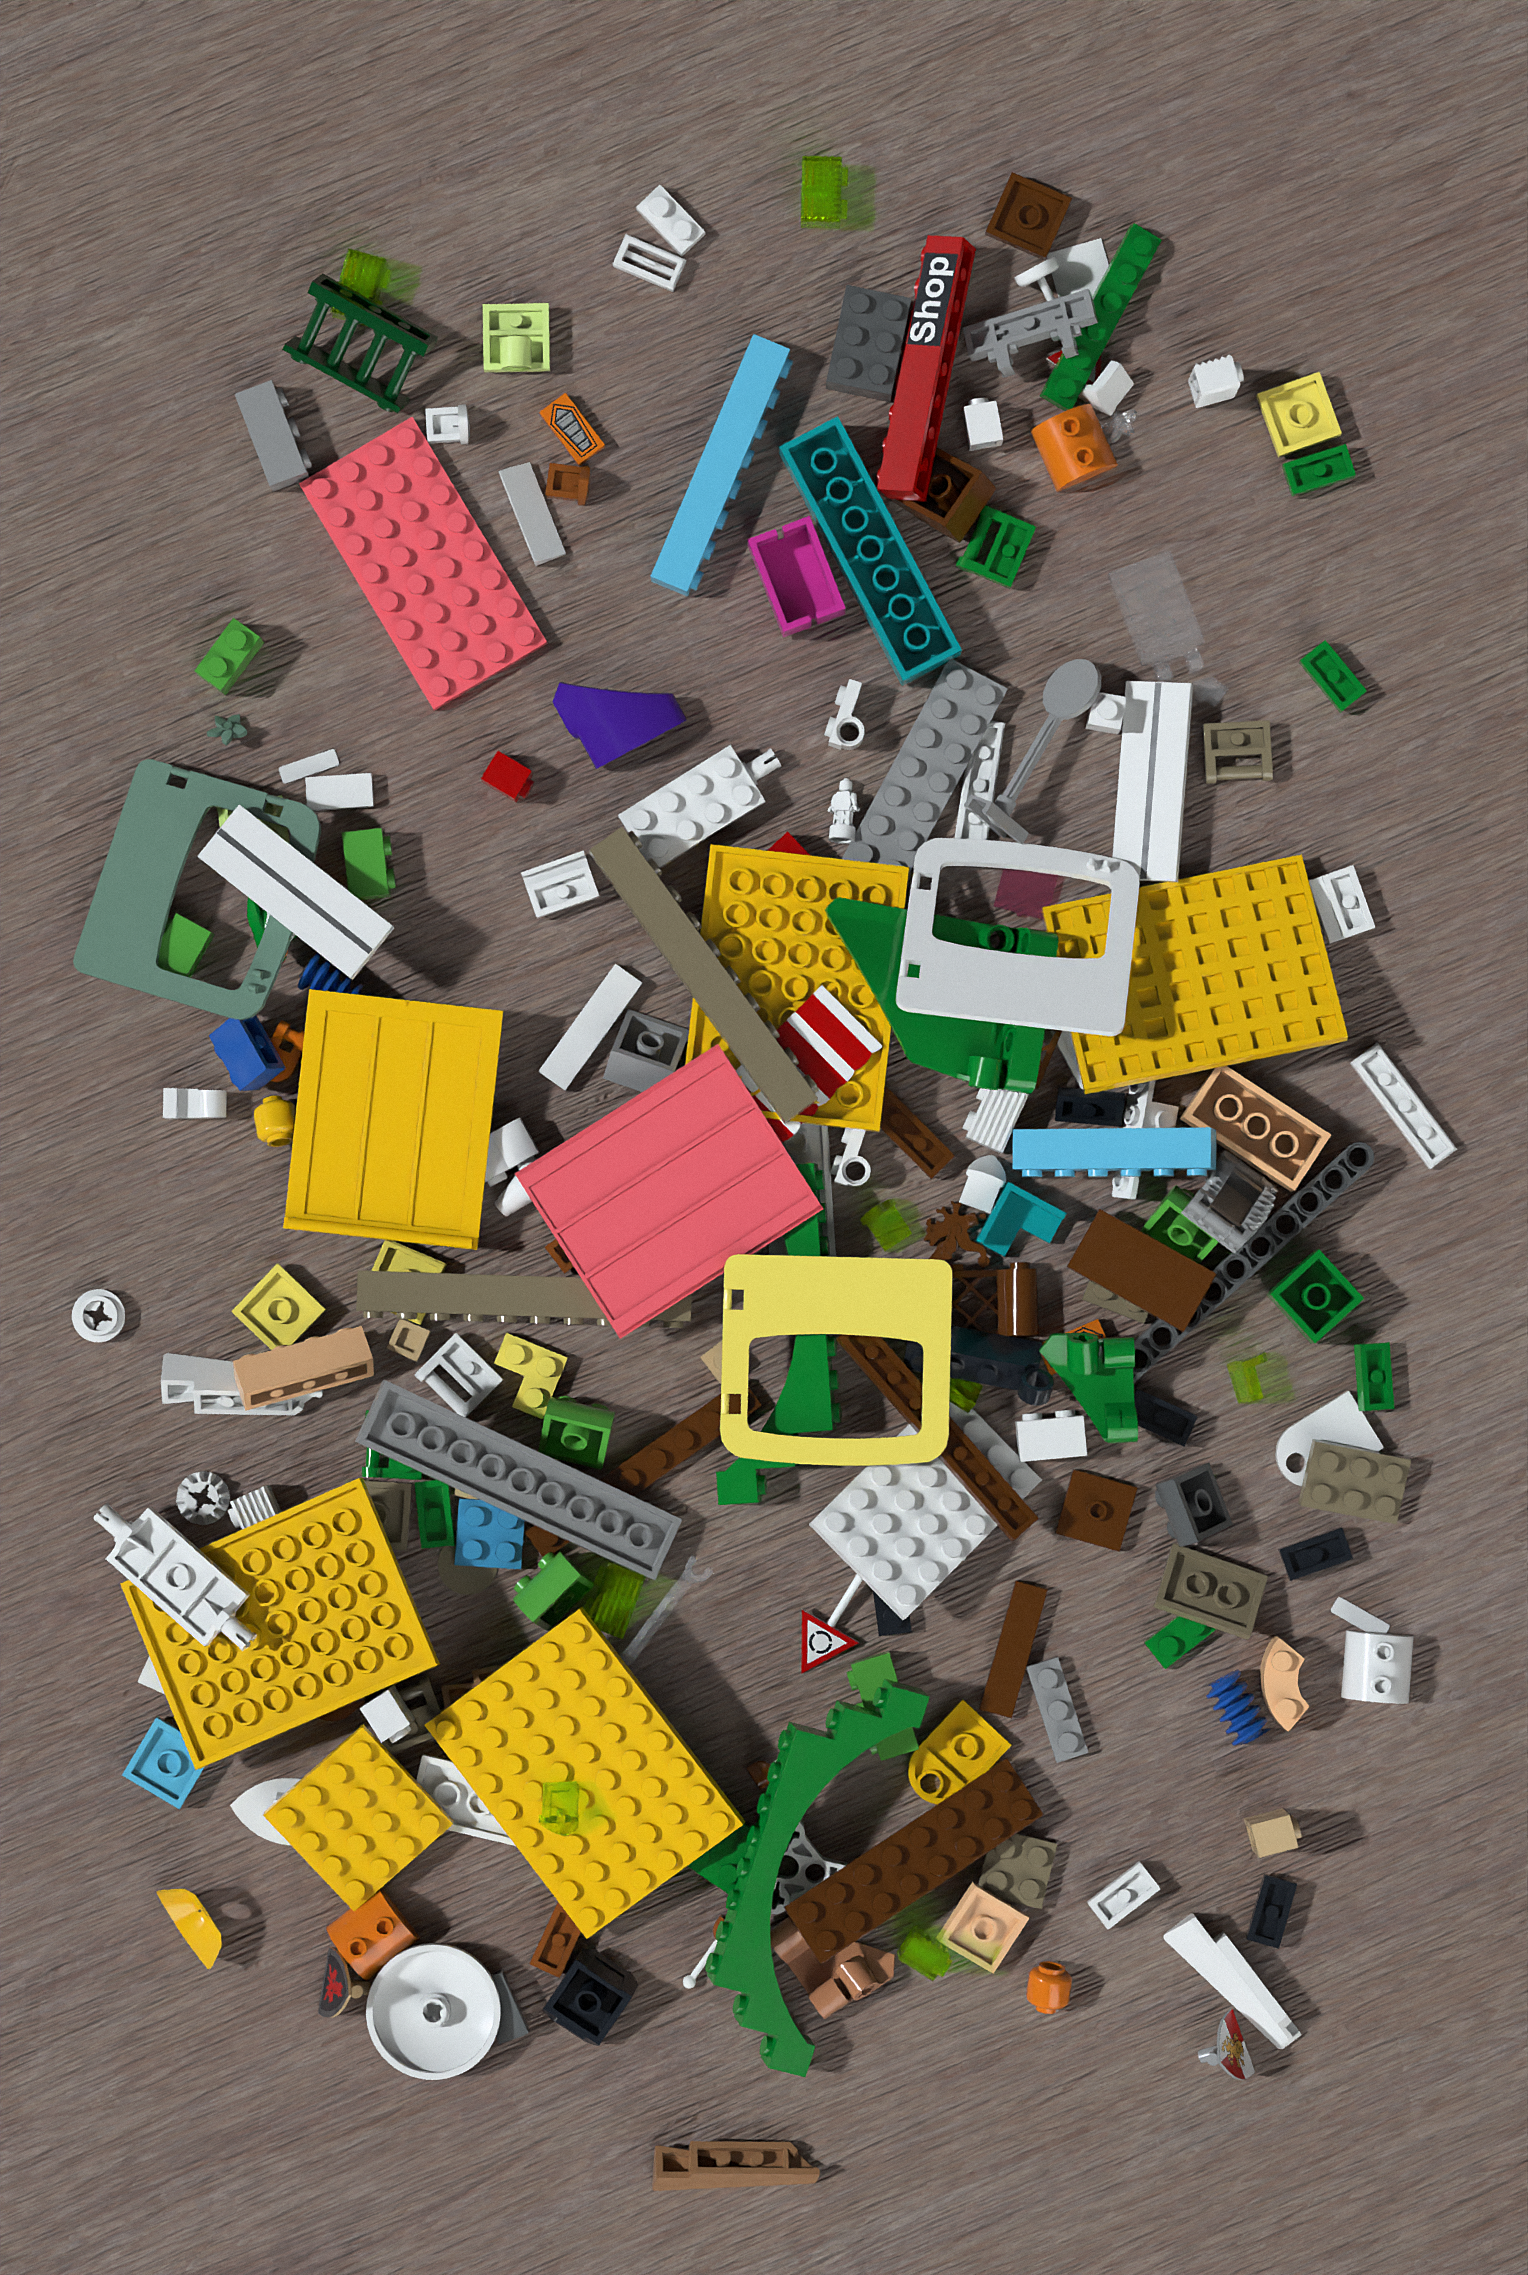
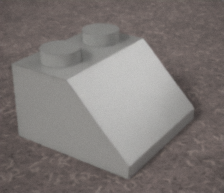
M628 1009L612 1047L603 1079L640 1092L647 1090L678 1069L688 1040L689 1030Z

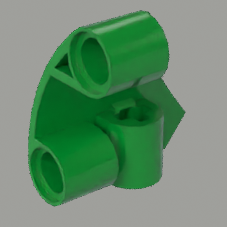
M1091 1333L1051 1334L1041 1346L1039 1352L1076 1397L1103 1440L1107 1443L1138 1442V1420L1134 1403L1133 1367H1135L1134 1338H1098L1097 1335Z

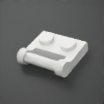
M457 1333L414 1375L420 1382L424 1380L457 1414L465 1418L504 1380ZM439 1364L472 1395L466 1403L433 1371Z

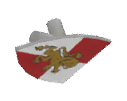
M1230 2009L1220 2020L1217 2032V2045L1199 2050L1198 2057L1201 2063L1208 2062L1211 2066L1219 2064L1234 2079L1245 2080L1251 2077L1255 2070L1234 2011Z

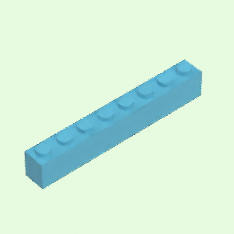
M753 334L650 576L651 582L687 597L691 589L695 591L698 589L704 572L699 571L703 559L710 560L717 543L712 541L716 529H723L729 515L725 507L729 498L735 500L742 485V481L737 480L742 468L748 470L755 454V451L750 450L755 438H762L768 421L763 419L767 408L774 409L781 392L776 389L781 377L787 379L793 365V360L789 359V348Z

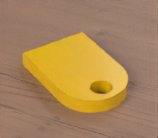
M961 1699L918 1745L919 1749L912 1753L908 1764V1776L911 1786L922 1799L929 1803L938 1804L988 1771L1010 1748L1011 1744L967 1702ZM935 1774L939 1778L940 1785L936 1791L926 1792L921 1788L920 1781L924 1775Z

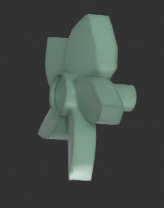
M240 714L232 715L227 721L215 715V725L217 727L207 731V736L209 737L221 736L222 743L228 745L233 737L242 738L247 735V730L241 725Z

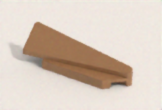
M690 2141L689 2150L655 2146L652 2189L654 2191L814 2184L818 2180L820 2170L816 2166L813 2168L799 2155V2150L791 2142Z

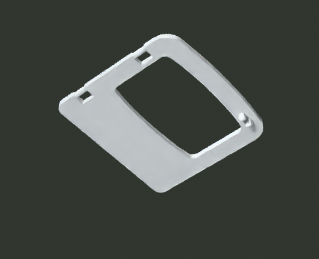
M934 838L924 842L918 848L914 859L896 1004L903 1011L1103 1036H1116L1120 1034L1125 1024L1140 885L1138 873L1133 866L1124 860L1063 848L960 838ZM946 866L1005 868L1054 874L1107 885L1111 889L1112 894L1105 954L1101 958L1044 957L987 950L936 939L932 934L941 869ZM921 877L932 878L931 890L919 889ZM909 964L921 965L919 978L907 977Z

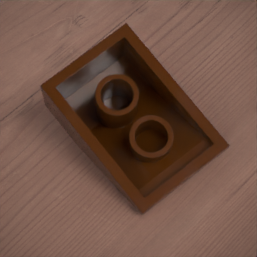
M936 447L926 502L889 500L933 529L960 543L997 488L982 471Z

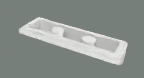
M530 462L498 471L535 566L566 555Z

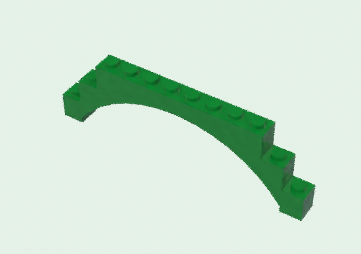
M816 1163L795 1164L823 1207V1210L782 1235L788 1255L829 1256L828 1236H823L822 1223H827L826 1203H821L820 1190H825L824 1171L818 1170V1164ZM830 1334L796 1335L793 1358L785 1385L773 1412L761 1432L798 1436L797 1433L837 1430L836 1423H841L842 1414L840 1403H835L834 1390L839 1389L838 1370L832 1369V1356H837L835 1336H830ZM739 1457L727 1470L716 1472L718 1505L762 1502V1495H767L766 1475H761L760 1469L796 1467L800 1464Z
M884 1679L882 1687H878L874 1695V1710L837 1700L834 1709L831 1708L827 1714V1732L789 1721L787 1730H783L778 1740V1749L780 1751L776 1762H772L768 1770L767 1780L769 1785L766 1794H762L758 1801L757 1813H759L756 1825H752L749 1829L747 1853L745 1858L742 1857L739 1860L736 1871L738 1880L735 1889H731L727 1896L726 1908L728 1911L725 1920L720 1921L717 1927L716 1940L718 1942L714 1953L709 1954L705 1966L707 1976L713 1985L741 1992V1995L738 1994L735 1997L732 2009L734 2018L739 2025L768 2033V2036L765 2035L761 2041L759 2052L761 2059L770 2069L806 2077L816 2047L809 2036L801 2034L794 2024L783 2001L774 1971L771 1953L770 1917L772 1897L780 1863L792 1834L806 1810L821 1790L841 1769L883 1739L911 1726L920 1728L930 1698L920 1688Z

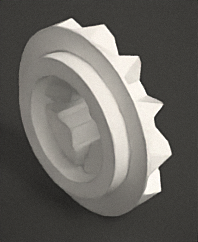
M102 1289L90 1290L81 1295L75 1302L72 1310V1322L75 1330L84 1339L91 1342H106L117 1336L124 1326L125 1308L119 1297L113 1293ZM102 1302H104V1314L112 1318V1321H101L96 1330H94L95 1318L85 1312L86 1310L97 1311Z
M205 1471L193 1473L187 1476L178 1487L176 1503L181 1515L191 1523L199 1525L214 1523L228 1509L230 1502L228 1487L214 1473ZM209 1485L207 1496L212 1499L211 1501L216 1502V1505L212 1503L204 1504L202 1508H199V1511H196L198 1500L193 1498L194 1496L190 1492L201 1493Z

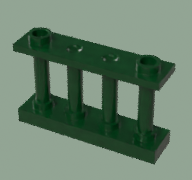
M321 274L312 281L307 292L315 297L317 304L302 338L294 336L284 344L282 350L291 354L290 356L294 361L301 364H309L371 398L383 410L399 413L410 401V398L402 395L400 391L415 357L419 355L424 357L434 348L438 336L329 276ZM334 307L344 313L346 320L331 354H328L313 346L329 308ZM363 323L374 329L375 336L360 369L357 370L342 362V359L358 324ZM392 339L403 345L404 351L389 385L386 386L371 378V375L387 340Z

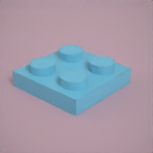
M156 1717L122 1776L180 1809L205 1767L195 1770L180 1730L160 1717Z

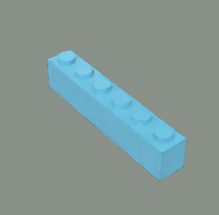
M1211 1127L1013 1129L1012 1169L1022 1172V1177L1040 1178L1042 1177V1172L1055 1171V1177H1075V1171H1088V1177H1108V1171H1121V1177H1140L1141 1171H1154V1176L1172 1177L1174 1176V1171L1187 1170V1176H1207V1170H1216V1130Z

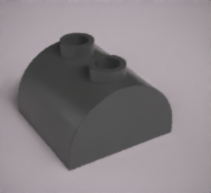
M1209 1462L1170 1476L1155 1484L1157 1488L1155 1492L1156 1502L1165 1509L1169 1519L1167 1523L1168 1533L1177 1540L1179 1547L1199 1542L1233 1525Z

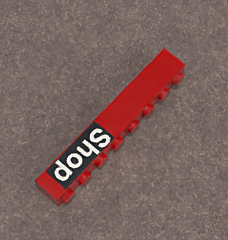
M927 235L926 245L921 251L922 265L919 278L914 286L915 300L913 309L908 315L909 330L907 340L902 346L903 360L901 370L895 380L896 395L894 404L889 410L890 425L888 435L883 441L884 455L882 465L876 475L877 490L889 499L926 502L976 248L964 237Z

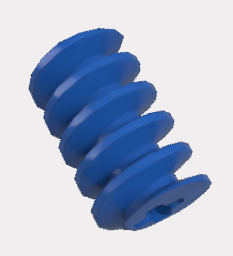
M318 952L299 975L298 988L300 990L310 986L312 990L360 995L363 985L359 984L351 989L352 979L347 977L341 981L339 978L342 971L336 969L330 972L331 963L328 960L322 964L318 963L321 956Z
M1239 1669L1210 1683L1208 1686H1211L1212 1690L1206 1695L1207 1699H1219L1213 1706L1214 1711L1225 1710L1219 1721H1231L1232 1724L1225 1731L1226 1734H1238L1237 1738L1232 1742L1233 1746L1246 1744L1271 1729H1261L1267 1722L1265 1716L1255 1717L1261 1710L1260 1706H1248L1254 1699V1695L1252 1693L1242 1694L1248 1686L1246 1681L1235 1682L1241 1675Z

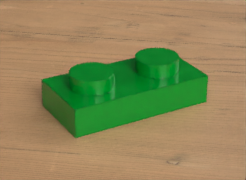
M1346 444L1283 463L1282 465L1291 497L1356 476Z
M1326 640L1298 662L1339 713L1367 692L1365 687Z
M1390 1342L1354 1345L1358 1410L1394 1409Z
M438 1480L414 1482L421 1549L454 1546L455 1538L449 1485Z
M1176 1616L1144 1641V1644L1162 1667L1166 1669L1216 1629Z

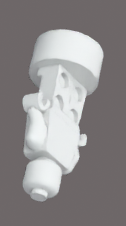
M847 778L840 781L839 790L841 792L833 795L831 806L828 808V812L834 813L833 825L830 826L829 841L839 844L855 842L856 828L852 824L853 812L860 811V808L857 806V795L851 792L853 783Z

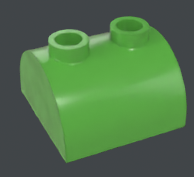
M1175 1185L1151 1214L1140 1232L1200 1264L1216 1246L1218 1241L1181 1214L1194 1197V1194L1187 1189H1181Z
M550 1396L545 1412L538 1452L551 1458L602 1470L616 1412L609 1411L602 1404L588 1406L577 1403L569 1396H561L559 1398Z
M561 1551L557 1555L553 1552L547 1553L538 1563L541 1571L533 1579L529 1575L523 1577L514 1587L518 1594L513 1598V1601L534 1624L547 1631L596 1585Z

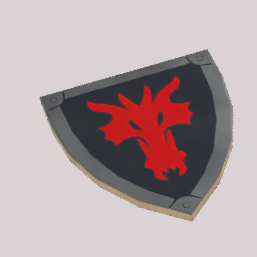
M332 1947L328 1949L318 2014L328 2018L339 2015L351 1997L357 1999L362 1995H369L371 1983L368 1981L350 1980L347 1964L343 1956Z

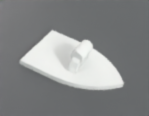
M277 1778L262 1782L245 1791L230 1806L241 1822L258 1836L278 1844L290 1845L263 1814L301 1779Z

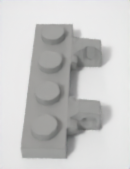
M1089 289L963 327L968 356L971 361L988 357L990 363L997 361L998 370L1001 371L1002 377L1005 378L1016 374L1012 367L1014 362L1011 355L1018 353L1019 347L1052 338L1053 342L1061 340L1063 345L1061 350L1066 359L1077 356L1079 353L1075 337L1082 335L1081 328L1096 324L1098 321L1092 294Z

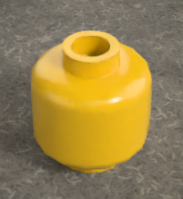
M275 1095L264 1098L263 1104L254 1110V1121L258 1139L266 1142L269 1147H282L292 1143L296 1106L290 1101L283 1100L282 1096Z

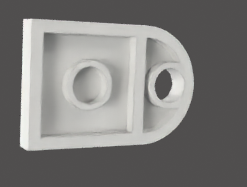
M1346 1391L1288 1427L1277 1442L1275 1456L1278 1468L1284 1477L1290 1482L1302 1486L1312 1439L1372 1451H1380L1384 1447L1362 1411L1358 1410V1405L1351 1393ZM1293 1453H1298L1304 1458L1303 1469L1296 1473L1288 1470L1286 1466L1288 1456Z

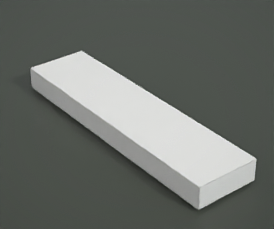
M991 721L965 768L955 838L988 840L990 827L969 811L964 804L970 794L994 802L1005 728L1004 722Z
M615 964L538 1072L566 1091L643 983Z
M1378 1043L1350 1062L1428 1169L1433 1168L1457 1150Z

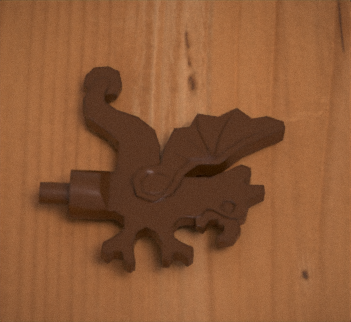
M951 1201L954 1211L952 1215L946 1212L944 1206H942L941 1210L936 1209V1212L943 1214L945 1219L941 1223L936 1221V1224L933 1225L931 1224L932 1218H929L926 1222L928 1226L926 1229L927 1235L923 1239L924 1241L930 1240L929 1245L934 1246L940 1238L947 1237L945 1241L938 1244L935 1252L929 1259L951 1260L952 1253L957 1251L958 1242L962 1249L968 1252L980 1253L981 1256L978 1258V1264L980 1267H987L990 1263L987 1251L983 1245L971 1241L967 1231L970 1228L979 1226V1221L987 1219L986 1214L976 1215L973 1212L959 1216L958 1211L962 1203L958 1202V1204H955L954 1201Z

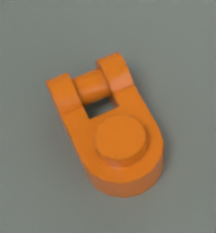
M284 1020L280 1021L271 1039L274 1048L286 1067L271 1080L276 1083L284 1082L291 1077L302 1057L305 1031L302 1030L300 1033L290 1028L291 1024ZM284 1040L294 1044L291 1053L280 1049Z

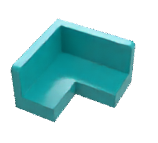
M1007 1182L975 1242L1005 1257L1020 1228L1050 1243L1067 1213Z

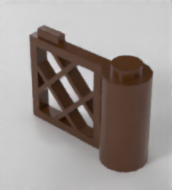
M1030 1262L1010 1263V1269L964 1271V1264L950 1265L952 1268V1278H959L968 1287L956 1301L952 1299V1310L956 1308L969 1320L962 1328H968L973 1324L979 1329L978 1331L1004 1336L1039 1335L1037 1269H1030ZM997 1276V1291L987 1300L974 1287L983 1277ZM964 1277L977 1278L970 1284ZM970 1291H973L985 1303L973 1317L958 1305ZM996 1297L998 1309L991 1304ZM987 1307L991 1308L998 1315V1330H985L975 1321Z

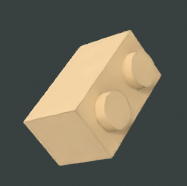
M1283 1808L1244 1818L1252 1851L1259 1858L1299 1848L1296 1839L1302 1838L1297 1818L1288 1814Z

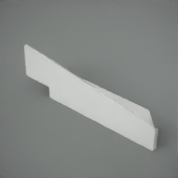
M166 1353L163 1356L161 1374L162 1404L194 1401L195 1414L296 1415L303 1410L305 1402L312 1397L320 1398L323 1395V1390L245 1411L234 1379L232 1361Z
M1191 1913L1164 1934V1940L1278 2049H1284L1302 2035L1223 1931L1212 1939L1194 1914Z

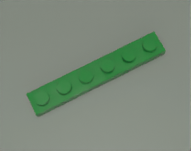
M1135 223L1130 225L1092 296L1098 323L1081 328L1082 335L1075 337L1079 355L1066 359L1064 354H1061L1040 397L1063 411L1073 408L1162 241L1160 238Z

